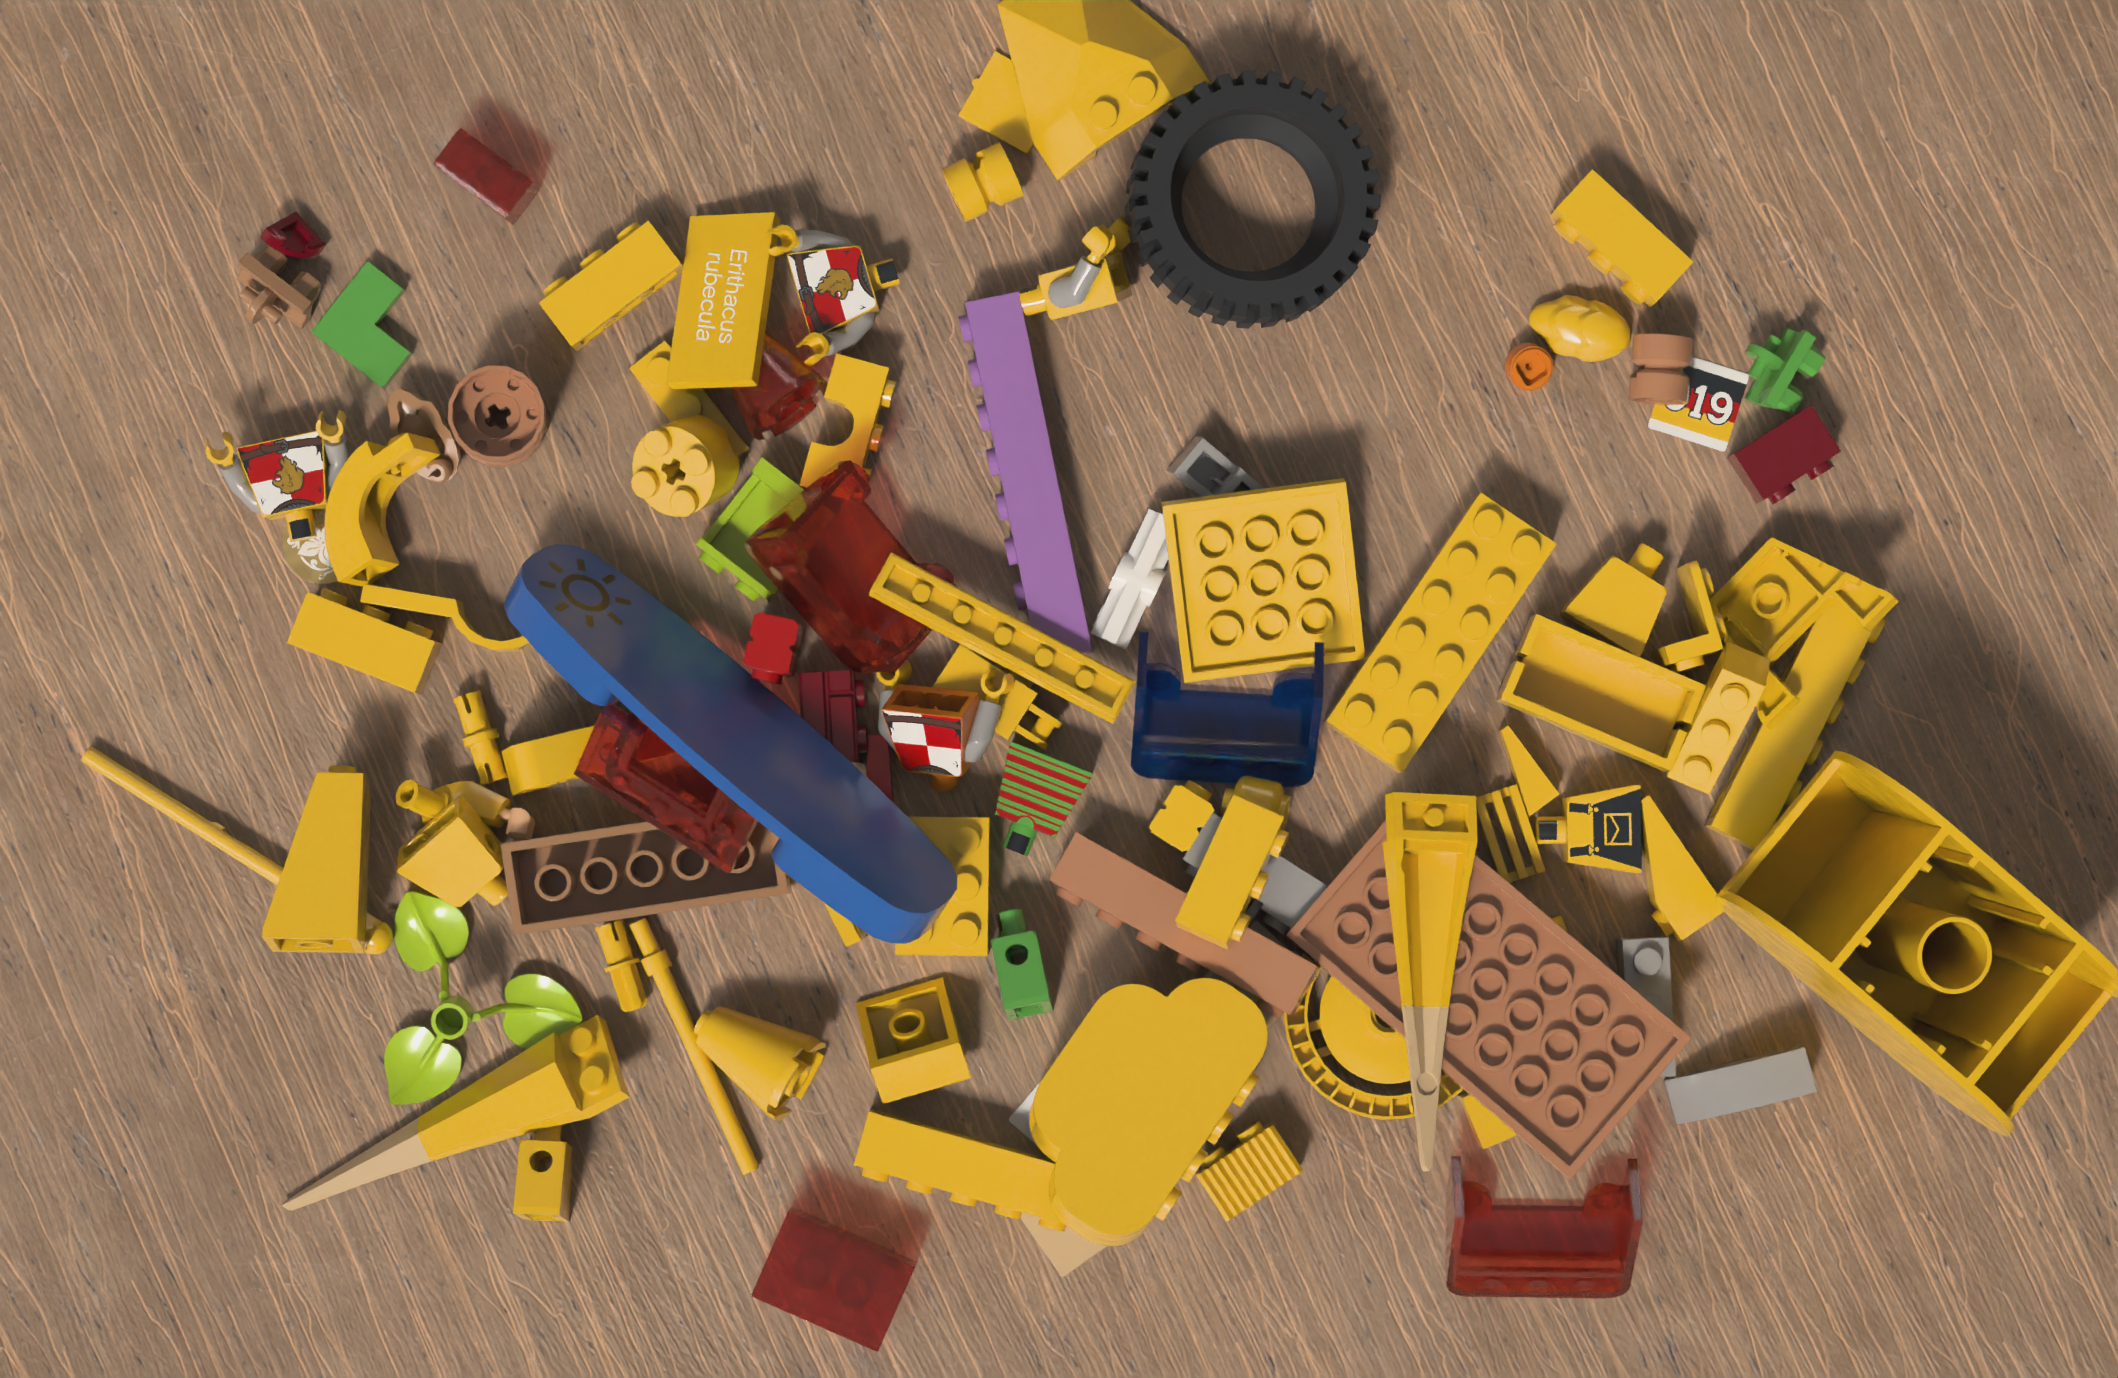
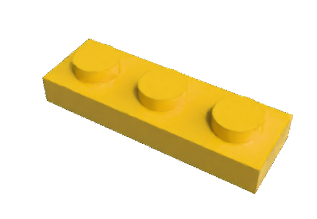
M663 341L629 368L670 422L693 415L710 418L727 431L731 437L727 440L731 445L733 453L737 452L738 458L750 450L702 388L672 389L667 384L671 347L666 341Z

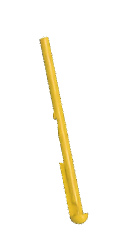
M90 746L84 753L81 760L83 763L267 880L278 885L283 867L227 834V828L217 822L207 820L96 748ZM367 912L365 942L368 944L365 952L373 955L381 954L391 946L393 933L386 922L380 921Z

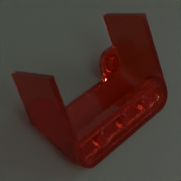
M1451 1156L1446 1192L1445 1274L1447 1289L1455 1295L1464 1297L1606 1299L1625 1294L1631 1286L1643 1223L1637 1159L1628 1158L1623 1185L1601 1183L1585 1194L1582 1206L1492 1205V1193L1487 1187L1474 1181L1462 1182L1461 1156Z

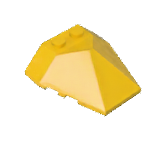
M1003 0L997 4L1033 145L1057 181L1094 159L1096 151L1167 105L1171 106L1173 101L1183 93L1187 96L1194 86L1206 81L1207 85L1210 84V81L1187 46L1130 0Z

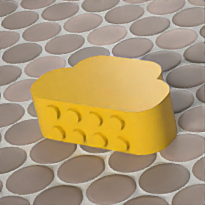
M1198 978L1181 984L1168 997L1148 986L1126 984L1107 991L1096 1001L1041 1080L1029 1115L1030 1131L1036 1145L1047 1157L1056 1162L1049 1181V1198L1054 1212L1066 1226L1092 1243L1102 1246H1119L1139 1237L1147 1229L1155 1216L1162 1221L1165 1219L1182 1191L1175 1187L1179 1180L1182 1178L1188 1183L1191 1181L1208 1155L1207 1152L1201 1149L1205 1142L1209 1141L1213 1145L1216 1144L1234 1117L1232 1113L1227 1111L1232 1103L1241 1107L1260 1079L1253 1071L1266 1050L1268 1031L1262 1012L1251 999L1223 981L1212 978Z

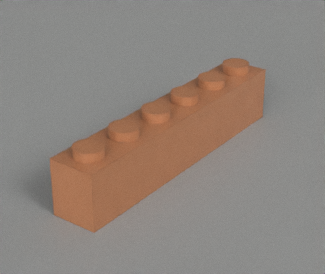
M1075 832L1049 879L1051 882L1059 885L1055 893L1056 895L1080 907L1083 900L1099 908L1095 916L1117 929H1120L1123 922L1139 930L1135 937L1138 941L1158 952L1163 944L1179 953L1175 959L1176 962L1198 974L1204 966L1219 975L1217 980L1229 984L1239 992L1245 989L1259 997L1256 1003L1257 1007L1280 1019L1283 1012L1292 1016L1295 1015L1320 970V967L1248 927L1242 940L1238 942L1233 939L1228 950L1178 928L1175 919L1187 893Z

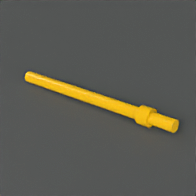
M646 918L630 924L629 926L644 956V959L640 960L648 977L652 975L742 1174L745 1175L758 1169L759 1164L713 1063L696 1045L698 1035L694 1033L695 1024L669 969L673 965L666 949H660Z

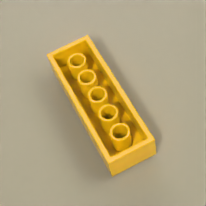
M1480 492L1475 496L1323 723L1397 773H1403L1557 543Z

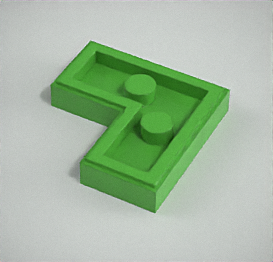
M369 261L364 264L311 331V333L384 390L413 355L378 327L379 323L403 295L405 290Z

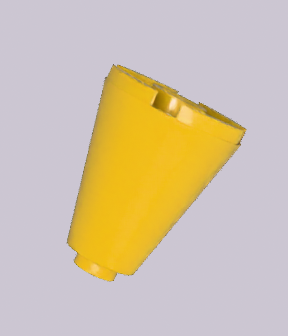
M718 1006L713 1012L707 1009L700 1016L694 1028V1033L698 1035L696 1045L768 1117L775 1121H781L792 1111L785 1106L792 1097L795 1096L800 1100L803 1098L815 1079L824 1055L817 1050L825 1048L826 1043L817 1037L722 1006Z

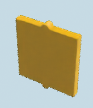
M994 51L980 78L972 81L974 88L958 117L1028 155L1033 146V141L1011 59Z

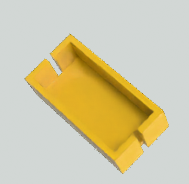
M1538 614L1531 616L1515 652V655L1523 659L1521 662L1514 661L1510 664L1495 701L1663 772L1672 771L1687 735V732L1680 729L1673 730L1675 723L1681 725L1692 723L1707 685Z

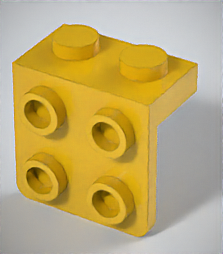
M1697 560L1677 568L1678 579L1695 638L1670 644L1652 652L1657 665L1662 667L1669 666L1670 670L1676 673L1704 665L1703 656L1722 650L1721 640L1727 639L1722 616L1719 612L1713 614L1708 598L1709 595L1714 594L1710 574L1707 568L1700 569Z

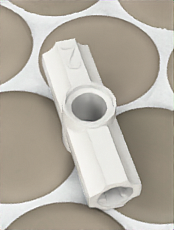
M1151 509L1148 510L1129 552L1125 551L1108 587L1111 591L1105 604L1102 605L1091 631V634L1125 650L1146 606L1150 607L1167 571L1164 570L1168 561L1163 514Z

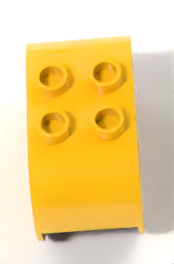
M1833 752L1715 897L1721 909L1748 936L1897 1063L1969 1117L2005 1137H2009L2015 1130V1125L2011 1119L2111 996L2118 998V969L2098 949L1925 801L1879 769L1846 752Z

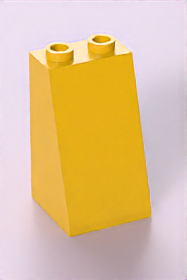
M345 765L330 766L328 772H317L263 925L262 938L272 952L365 953L371 789L364 773H356V767Z

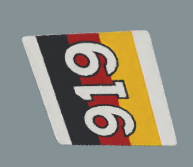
M1692 356L1691 365L1683 369V373L1690 378L1688 404H1654L1648 427L1719 451H1725L1749 375Z

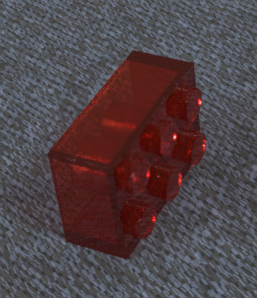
M792 1206L784 1219L751 1296L878 1352L917 1261Z

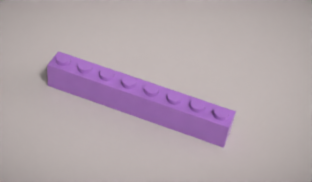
M1019 292L965 302L967 314L958 317L964 343L973 341L976 359L967 360L973 387L982 386L985 403L977 405L982 432L991 430L994 448L986 449L991 476L1000 475L1004 493L995 494L1000 521L1008 519L1010 521L1013 537L1004 539L1009 566L1019 565L1022 582L1013 584L1018 611L1028 609L1032 627L1083 654L1092 653Z

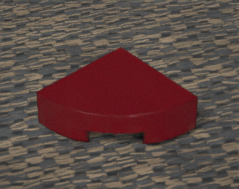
M297 211L267 227L260 236L273 249L296 258L317 256L326 246Z

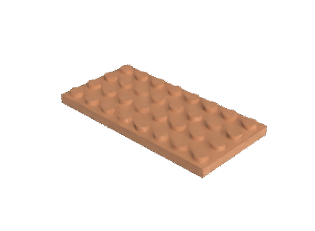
M1385 820L1286 934V937L1405 1039L1382 842L1386 841ZM1475 855L1455 962L1441 1070L1568 1180H1571L1690 1041L1691 1037Z

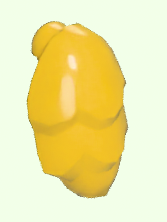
M1564 295L1556 300L1538 304L1529 314V325L1546 341L1551 352L1562 356L1576 357L1582 361L1589 362L1601 361L1616 356L1626 349L1631 342L1630 328L1623 316L1609 305L1597 300L1588 301L1579 296Z

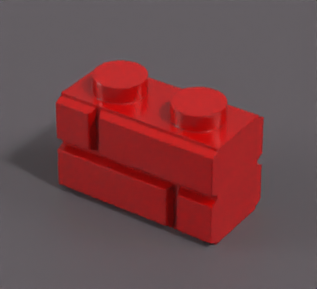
M761 612L754 614L749 634L753 637V641L747 642L743 660L747 667L753 669L751 678L781 685L783 677L789 678L795 675L799 658L795 650L801 649L805 631L800 623L796 620Z

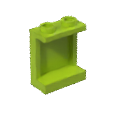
M762 457L751 472L753 474L704 537H700L695 545L703 550L698 559L719 575L724 568L729 570L739 578L734 587L755 603L760 596L771 602L837 517L834 512Z

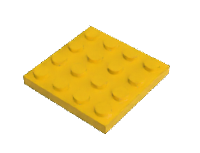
M1344 478L1161 502L1184 683L1365 659L1347 486Z

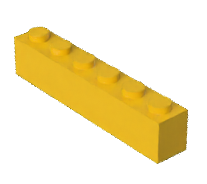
M1836 600L1802 634L1780 676L1783 683L1801 701L1772 730L1764 726L1760 719H1758L1704 826L1752 851L1756 848L1777 822L1776 819L1783 805L1790 806L1796 799L1803 783L1797 778L1805 763L1811 766L1816 760L1823 746V741L1818 739L1825 723L1832 725L1837 719L1844 704V700L1840 699L1839 696L1846 682L1853 684L1858 678L1865 663V660L1860 658V655L1867 642L1873 644L1877 640L1886 619L1882 618L1869 631Z
M869 1110L854 1162L855 1166L863 1168L862 1176L888 1182L891 1175L907 1180L906 1188L913 1191L932 1195L934 1188L951 1192V1201L976 1207L978 1200L996 1205L994 1212L997 1214L1021 1219L1022 1212L1040 1217L1038 1225L1065 1232L1066 1225L1054 1212L1049 1198V1181L1056 1163L1053 1160L878 1110Z

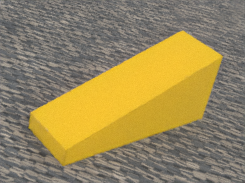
M1507 725L1499 730V734L1527 816H1531L1557 797L1559 793Z

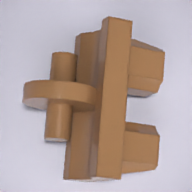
M269 245L254 257L246 253L238 262L241 271L237 276V280L246 286L239 297L250 305L245 318L252 324H255L265 316L271 322L277 324L284 315L302 329L311 319V309L321 292V283L309 273L302 271L289 285L279 277L287 267L288 260L283 253L278 252Z

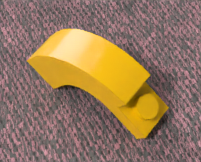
M407 432L390 439L387 443L388 446L366 441L344 463L332 485L325 512L326 548L338 582L363 587V584H372L399 565L387 534V508L393 493L404 480L441 455L434 439Z

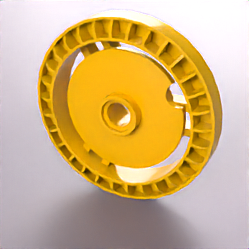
M1303 953L1301 957L1320 967V970L1295 1015L1292 1016L1284 1012L1286 1038L1292 1056L1306 1080L1323 1097L1336 1106L1356 1115L1379 1120L1414 1117L1412 1093L1397 1096H1381L1363 1092L1349 1086L1336 1077L1323 1063L1321 1058L1332 1054L1344 1068L1365 1080L1382 1084L1410 1081L1406 1040L1393 1028L1381 1026L1375 1018V1013L1332 976L1327 982L1322 995L1320 1019L1308 1023L1309 998L1313 984L1322 967L1307 954ZM1321 1029L1327 1046L1316 1050L1310 1032ZM1441 1073L1438 1107L1446 1104L1463 1090L1449 1076Z

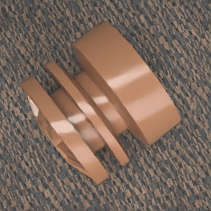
M487 365L469 372L455 386L448 402V423L456 442L472 460L488 467H511L526 461L540 448L547 432V410L537 386L524 373L508 366ZM498 408L501 413L511 412V415L506 418L509 425L506 429L501 430L497 425L492 427L487 425L492 421L490 414L492 410Z

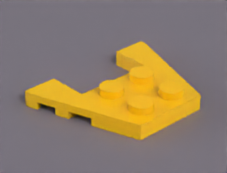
M1772 537L1709 600L1713 614L1719 612L1724 621L1727 639H1724L1725 644L1730 642L1770 659L1766 687L1756 707L1760 721L1771 730L1801 701L1770 669L1779 657L1836 600L1869 631L1899 602L1891 593L1864 582L1847 572L1830 566Z

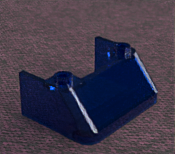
M1139 631L1131 747V767L1135 773L1149 779L1191 780L1195 782L1236 784L1241 777L1251 776L1279 782L1283 787H1299L1305 785L1313 778L1323 705L1324 643L1315 642L1311 673L1293 671L1279 676L1273 683L1272 695L1181 690V675L1175 668L1163 663H1147L1148 632Z

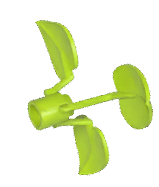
M413 890L403 896L396 911L394 923L395 944L402 960L416 971L429 970L437 962L439 963V998L441 1003L431 1016V1025L437 1036L425 1026L413 1025L399 1030L389 1040L384 1054V1066L388 1082L389 1101L394 1105L426 1101L443 1093L456 1081L462 1068V1055L456 1046L443 1041L444 1039L451 1040L460 1037L472 1022H478L482 1018L496 1013L506 1012L503 1018L505 1034L517 1046L528 1049L554 1032L560 1035L579 1025L583 1019L581 1008L572 993L555 979L539 973H525L512 978L505 987L506 1003L496 1004L479 1011H474L471 1003L464 997L451 996L449 993V964L446 958L456 957L466 948L470 933L468 921L458 907H453L438 897Z

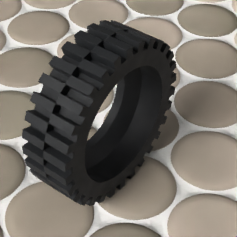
M1256 70L1242 71L1237 79H1231L1230 73L1217 76L1210 85H1207L1206 81L1194 86L1187 96L1183 93L1173 101L1167 111H1163L1134 157L1130 168L1133 169L1132 174L1127 180L1125 192L1129 194V201L1125 205L1126 219H1131L1132 226L1128 231L1131 244L1138 242L1140 247L1136 257L1142 267L1149 264L1154 272L1150 276V280L1157 288L1163 283L1171 291L1167 296L1168 299L1176 305L1181 300L1191 305L1188 313L1198 318L1203 313H1207L1213 316L1211 323L1224 326L1228 321H1235L1236 328L1249 329L1254 323H1261V328L1275 326L1280 320L1285 319L1286 323L1295 320L1304 312H1311L1326 299L1330 298L1354 274L1358 268V263L1366 256L1371 246L1368 240L1376 233L1379 220L1373 219L1374 213L1381 207V194H1374L1373 188L1380 182L1378 169L1370 170L1368 162L1374 157L1370 144L1362 148L1360 147L1357 139L1363 134V131L1357 122L1350 127L1344 123L1342 118L1348 111L1340 103L1333 109L1329 108L1323 103L1328 94L1318 87L1312 95L1303 91L1302 89L1306 81L1293 77L1289 84L1280 82L1281 73L1268 71L1265 77L1260 79L1256 78ZM1234 139H1257L1280 147L1300 164L1312 186L1315 215L1310 234L1302 248L1292 258L1271 269L1253 272L1240 271L1215 262L1195 244L1184 222L1182 192L1191 167L1199 157L1212 147Z

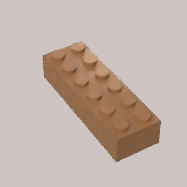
M740 807L501 844L514 935L792 893L790 876L776 865L772 857V849L779 840V837Z

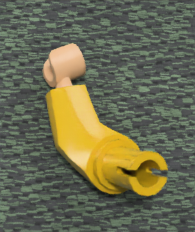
M409 779L404 781L396 792L397 804L404 809H409L421 815L422 822L425 825L461 795L486 825L501 828L505 821H508L506 829L508 836L529 840L533 835L535 820L525 809L511 808V801L508 798L473 781H459L431 790Z

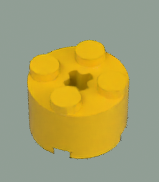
M699 415L679 418L650 431L641 439L634 452L632 462L633 477L631 479L633 491L640 498H644L655 510L675 517L689 516L719 501L733 489L739 474L737 452L733 453L731 445L727 440L731 437L720 424L710 418Z

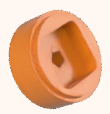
M1534 343L1517 345L1509 352L1505 360L1507 378L1523 390L1532 391L1541 388L1549 381L1553 372V361L1550 354Z

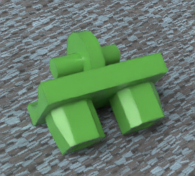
M1785 328L1779 338L1769 335L1763 347L1752 343L1749 344L1745 354L1754 360V363L1747 374L1755 380L1745 399L1756 406L1794 413L1803 399V392L1790 384L1794 375L1799 371L1804 376L1813 377L1819 372L1826 360V357L1813 345L1816 337L1805 330L1797 332Z

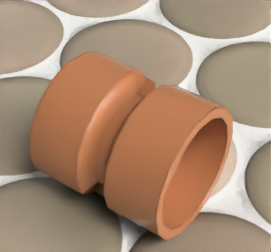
M1669 334L1634 335L1631 361L1638 366V371L1630 374L1628 400L1658 405L1688 404L1690 378L1683 373V369L1691 365L1693 339Z

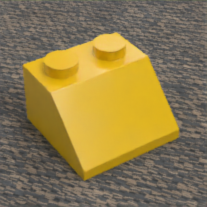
M943 977L855 1003L870 1069L883 1104L971 1078L963 1043Z

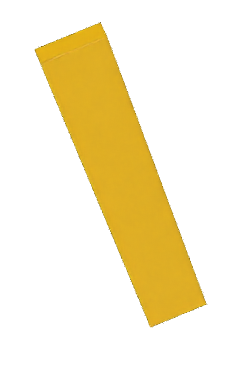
M892 552L869 592V596L1111 724H1114L1136 682Z

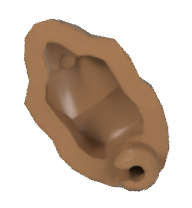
M410 389L394 390L389 396L388 402L390 417L388 433L391 439L407 432L434 439L441 455L430 461L416 473L436 483H443L452 479L460 465L461 449L435 401L425 399Z

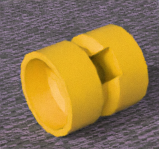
M1000 142L976 152L974 162H969L963 158L941 168L965 223L988 213L989 206L993 202L1002 207L1024 197L1016 174Z

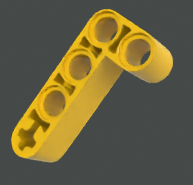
M637 716L523 742L501 751L512 796L548 788L570 780L678 755L673 748Z

